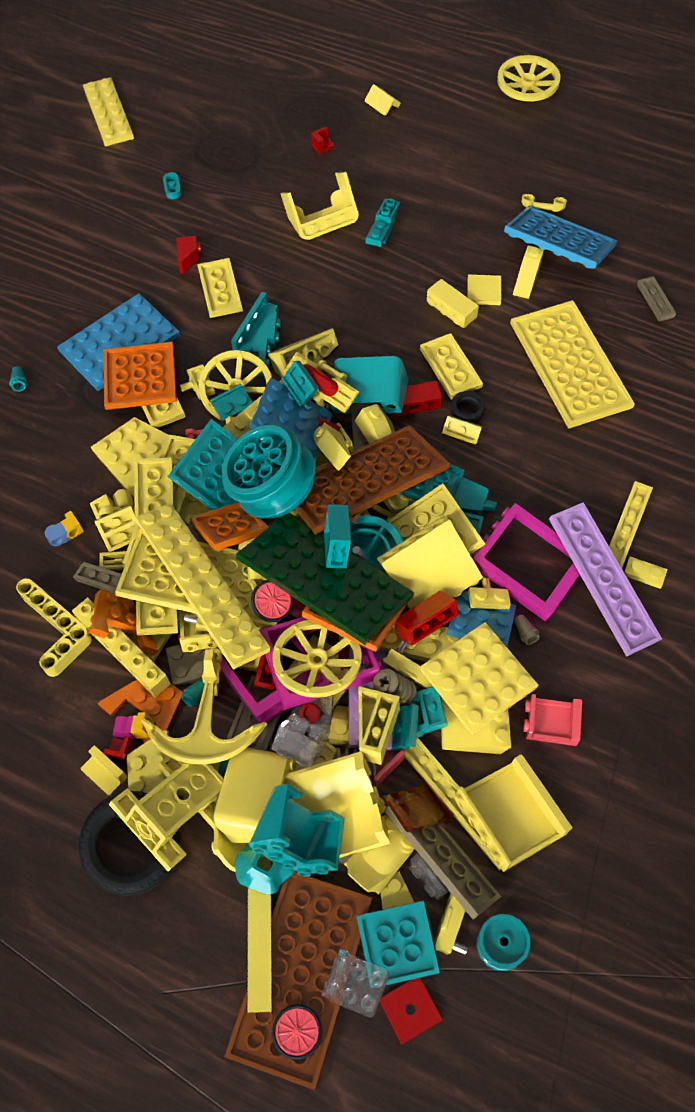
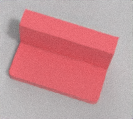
M403 749L401 751L386 750L382 765L376 764V776L374 777L373 771L369 775L373 786L378 787L405 760L406 752Z

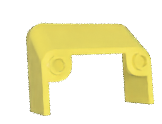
M346 172L335 173L340 189L334 191L331 195L332 206L304 216L303 210L300 207L294 206L290 192L280 193L287 216L302 239H312L354 223L358 219L357 207Z

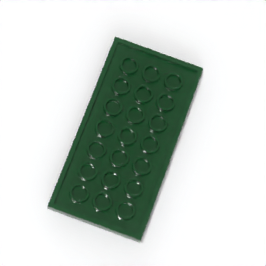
M291 513L282 516L236 553L237 560L363 645H366L414 596L412 590L350 551L346 569L326 568L324 534L321 532L314 534L305 522Z

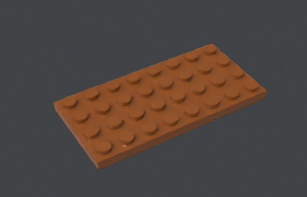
M409 425L350 453L351 457L340 471L331 462L316 469L315 481L309 495L295 510L314 534H317L325 528L328 504L348 505L349 517L449 469V462Z
M294 872L283 882L271 917L272 1011L248 1013L247 988L224 1056L225 1058L310 1089H316L361 939L356 916L369 912L372 897L309 876H300L297 872ZM294 1004H301L311 1008L318 1015L322 1025V1038L318 1048L312 1055L300 1060H292L283 1056L276 1049L272 1038V1027L277 1015L284 1008Z

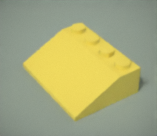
M442 698L448 722L447 727L441 728L443 750L502 754L511 748L508 709L471 735Z

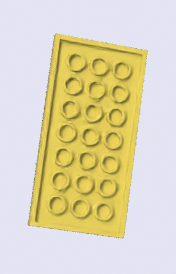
M573 300L511 319V326L568 429L634 407L635 403Z
M139 529L117 585L116 596L196 613L142 530ZM198 542L255 626L260 625L262 628H268L277 625L278 622L265 621L254 612L251 605L253 590L248 582L247 566L236 559V553L239 550L225 548L224 550L215 551L210 544Z

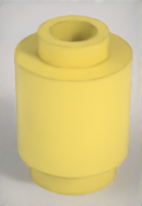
M125 489L117 490L113 495L115 507L125 508L130 505L132 510H134L135 505L131 492Z

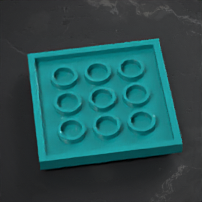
M211 419L167 477L211 510L237 503L238 501L231 498L224 489L222 465L227 452L238 439Z

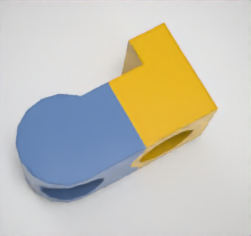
M72 511L64 514L66 519L46 528L45 536L52 546H60L84 532Z

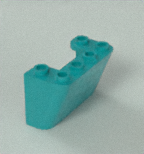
M374 356L339 358L335 360L334 369L340 373H345L347 375L345 383L359 391L352 403H381L384 413H402L409 378L404 364L399 357ZM331 405L334 414H351L350 407L343 413ZM387 405H394L396 408H390Z
M289 784L274 787L249 842V846L253 848L252 850L256 853L267 855L269 860L282 863L285 868L297 871V874L307 877L311 873L328 874V871L338 870L345 818L333 810L312 812L293 801L292 799L302 797L303 793Z

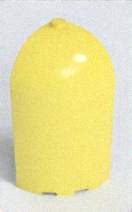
M362 751L285 775L283 784H289L303 793L302 797L292 800L310 811L333 810L345 818L339 858L390 844L385 816L381 817L378 803H381L377 787L372 786L369 778L371 770ZM215 825L214 841L212 842L213 853L218 855L229 869L236 872L235 858L246 847L247 843H232Z

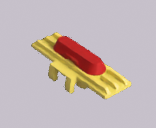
M296 352L283 373L286 374L295 361H301L319 387V390L313 395L312 399L321 407L325 406L323 402L325 400L345 413L359 393V391L345 383L347 375L330 367L324 360H320L318 364H315ZM323 371H325L326 373L330 374V375L333 376L334 378H332V379L329 378L328 376H326L325 374H323Z

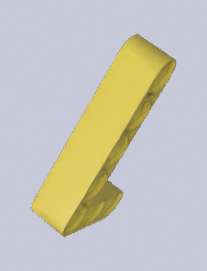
M22 579L17 583L16 589L23 600L63 634L42 655L39 661L40 666L48 676H57L90 645L92 637L80 621L30 579ZM84 634L83 637L77 639L79 635ZM66 648H69L67 652L62 653ZM55 662L53 666L48 667L50 663Z

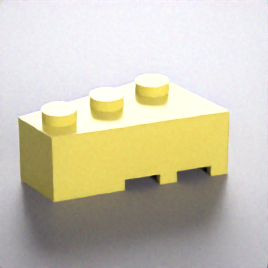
M358 686L359 750L363 752L366 761L382 765L400 710L399 696Z

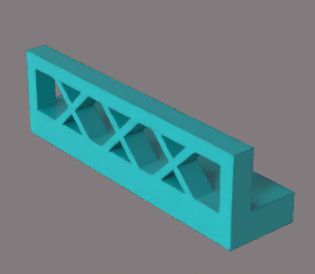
M261 292L232 338L233 351H245L252 354L253 343L259 328L273 311H279L277 305L268 303L267 293Z

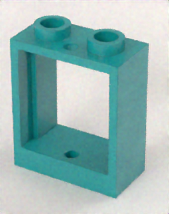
M328 504L324 528L326 568H347L351 545L348 505Z

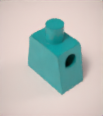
M461 478L454 500L463 512L482 516L483 510L494 513L497 502L487 499L488 488L466 478Z

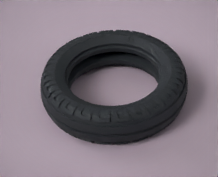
M131 791L138 800L148 794L140 791ZM117 793L100 802L86 818L79 837L80 861L88 877L101 889L121 896L138 895L148 892L161 884L174 867L167 871L155 859L147 869L140 873L122 875L115 873L104 863L100 853V838L106 825L118 815L109 805L115 797L121 794ZM179 828L172 838L181 847V830Z

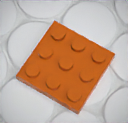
M239 502L190 517L191 525L215 551L224 550L227 547L256 538L269 528L260 518L248 514Z

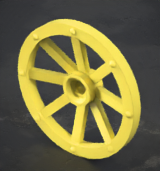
M522 55L504 62L499 69L497 80L501 90L508 96L521 101H539L550 97L556 92L560 83V72L552 62L545 58ZM521 63H532L529 73H524L520 66ZM537 64L546 68L545 71L537 76L534 75ZM515 66L520 77L507 72V70ZM550 73L554 77L553 81H539ZM503 76L516 81V83H506ZM537 86H551V87H549L547 90L543 91V90H541L540 88H538ZM522 87L521 92L512 89ZM533 90V91L536 92V93H526V92Z
M227 351L215 356L206 364L199 379V394L203 405L210 414L221 420L206 396L205 387L228 391L242 384L247 393H263L265 387L245 386L261 372H263L267 384L269 379L272 378L268 367L260 358L245 351ZM237 358L235 378L232 379L221 362ZM243 359L258 366L245 379L241 380ZM215 366L227 380L228 384L207 380Z
M304 620L285 630L275 643L273 649L274 671L280 682L296 694L306 697L331 696L347 688L357 677L361 667L360 644L343 637L344 639L325 652L324 645L329 629L310 620ZM310 629H321L318 646L313 649L302 632ZM296 635L307 655L285 649L284 646ZM350 644L354 659H329ZM283 655L305 664L284 671L280 658ZM327 667H351V669L339 680ZM311 670L306 686L290 678ZM318 672H322L332 683L328 686L313 687Z

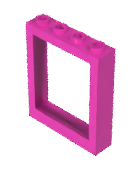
M515 503L511 509L509 507L505 509L501 515L503 520L501 522L497 520L490 529L493 533L490 536L486 534L483 538L486 545L472 553L471 558L483 577L489 578L490 582L500 589H508L509 596L546 621L580 574L574 563H572L546 602H544L484 558L513 518L570 558L557 533Z
M304 617L259 630L270 646V652L266 653L265 657L284 710L323 698L306 697L294 692L292 693L291 690L280 682L273 667V649L278 638L292 625L308 620ZM310 629L302 633L305 635L321 629ZM360 645L361 656L366 670L359 671L355 680L342 691L373 682L375 675L382 670L379 658L375 659V651ZM328 681V682H325V683H321V684L315 685V686H313V687L328 686V685H331L332 683H331L330 681Z
M283 619L281 621H278L277 624L286 622V620ZM297 637L290 639L301 654L307 655ZM223 658L220 663L222 675L258 723H267L284 711L277 690L257 703ZM311 670L301 673L292 680L306 686ZM318 672L314 686L328 681L322 672Z

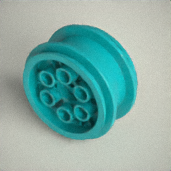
M263 425L246 432L231 446L222 465V481L227 494L238 501L248 514L257 518H277L296 509L309 495L315 481L316 465L310 450L300 443L299 438L293 431L283 426Z

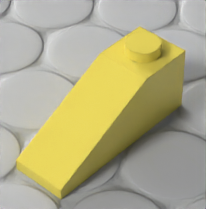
M528 245L513 292L514 296L529 299L542 262L543 249Z
M325 422L315 430L314 440L316 445L334 467L340 471L351 457L342 434Z

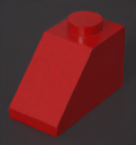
M196 236L176 238L178 265L181 274L185 273L199 260L201 244L200 242L197 243Z
M264 654L261 656L254 686L274 690L275 683ZM281 655L280 658L281 664L283 661V655Z

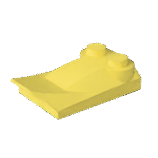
M387 814L384 816L390 844L352 854L344 864L348 867V875L368 893L376 892L378 895L415 849Z

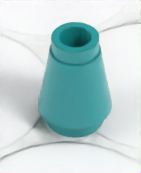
M19 366L12 368L9 382L10 387L17 392L25 390L28 384L23 369Z
M202 678L183 690L181 698L190 707L198 705L201 701L205 686Z

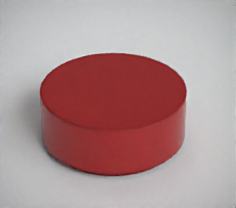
M306 703L300 709V718L307 724H314L321 718V709L315 703Z

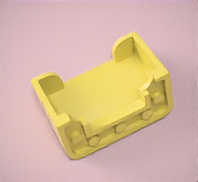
M247 747L229 759L214 811V822L218 829L232 843L250 842L274 787L284 784L286 774L298 770V762L294 757Z

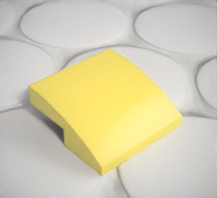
M130 505L95 520V524L109 552L130 543L135 529V515Z

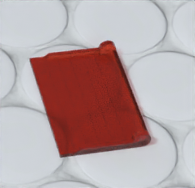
M427 784L383 796L406 832L441 823L454 817L453 812L447 811L438 796Z

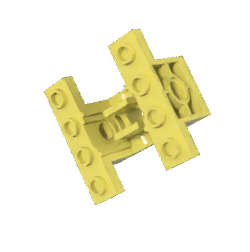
M168 756L157 766L167 777L163 782L140 800L127 788L115 797L109 805L163 867L170 871L187 855L172 838L185 822L199 812L214 829V811L224 778L211 764H189ZM177 795H181L184 800L179 799Z

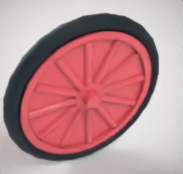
M268 580L259 583L252 592V608L256 615L265 621H281L290 614L293 608V597Z
M294 1004L284 1008L277 1015L272 1027V1038L276 1049L283 1056L292 1060H300L312 1055L318 1048L322 1038V1025L318 1015L308 1006Z

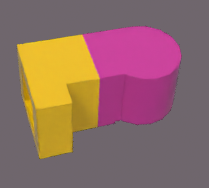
M146 712L138 713L137 716H119L115 720L113 736L119 739H124L125 736L131 739L150 738L141 719L144 718L152 724L155 721Z

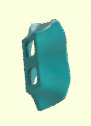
M247 843L246 847L235 858L238 882L264 894L276 893L281 884L295 870L285 868L282 863L273 861L271 869L264 871L256 863L260 856L267 858L268 856L263 853L254 852L253 848Z

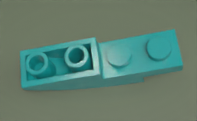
M384 199L376 214L375 222L366 237V244L381 247L383 243H386L398 213L399 201Z
M273 311L259 328L252 349V354L260 358L268 369H270L268 354L271 353V349H276V342H279V332H277V329L281 328V319L277 317V311Z

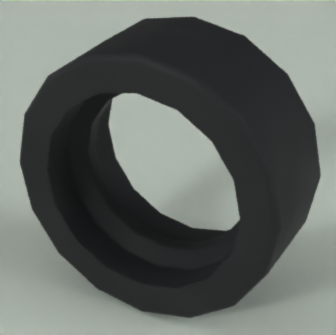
M463 391L454 396L451 403V416L473 424L481 421L484 416L485 402L478 393ZM465 402L472 403L478 407V411L473 414H464L457 409V406Z

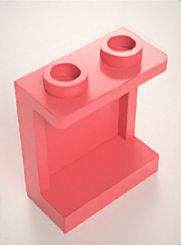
M531 694L530 699H526L525 712H528V719L524 720L523 732H527L526 739L577 746L581 735V699H573L572 703L536 698V694Z

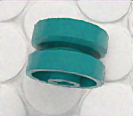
M499 914L489 918L483 924L477 936L476 948L481 960L488 967L496 971H509L516 968L527 957L530 950V936L526 926L519 919L512 915ZM500 938H502L503 942H507L508 945L502 946Z

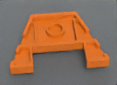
M102 589L96 593L93 605L94 614L90 620L92 625L88 630L90 634L105 638L109 634L108 625L135 634L138 647L142 652L155 655L159 651L151 635L137 636L136 606L133 601Z
M135 680L101 700L98 705L113 717L128 701L140 712H146L162 731H169L168 728L171 721L175 718L182 702L181 695L183 692L170 683L155 698L138 680ZM150 738L142 739L143 743L150 740Z

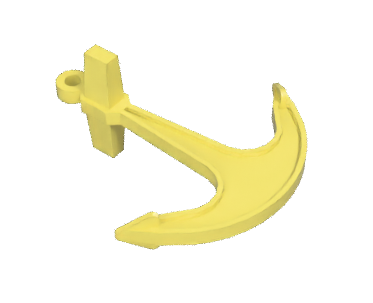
M218 648L205 649L204 670L202 674L205 686L194 728L187 736L182 738L169 737L156 725L144 718L141 719L150 739L156 747L175 760L189 764H211L227 760L245 750L267 726L266 722L252 725L239 735L227 740L219 739L212 733L214 696H218L221 672L220 663L223 660L222 652Z

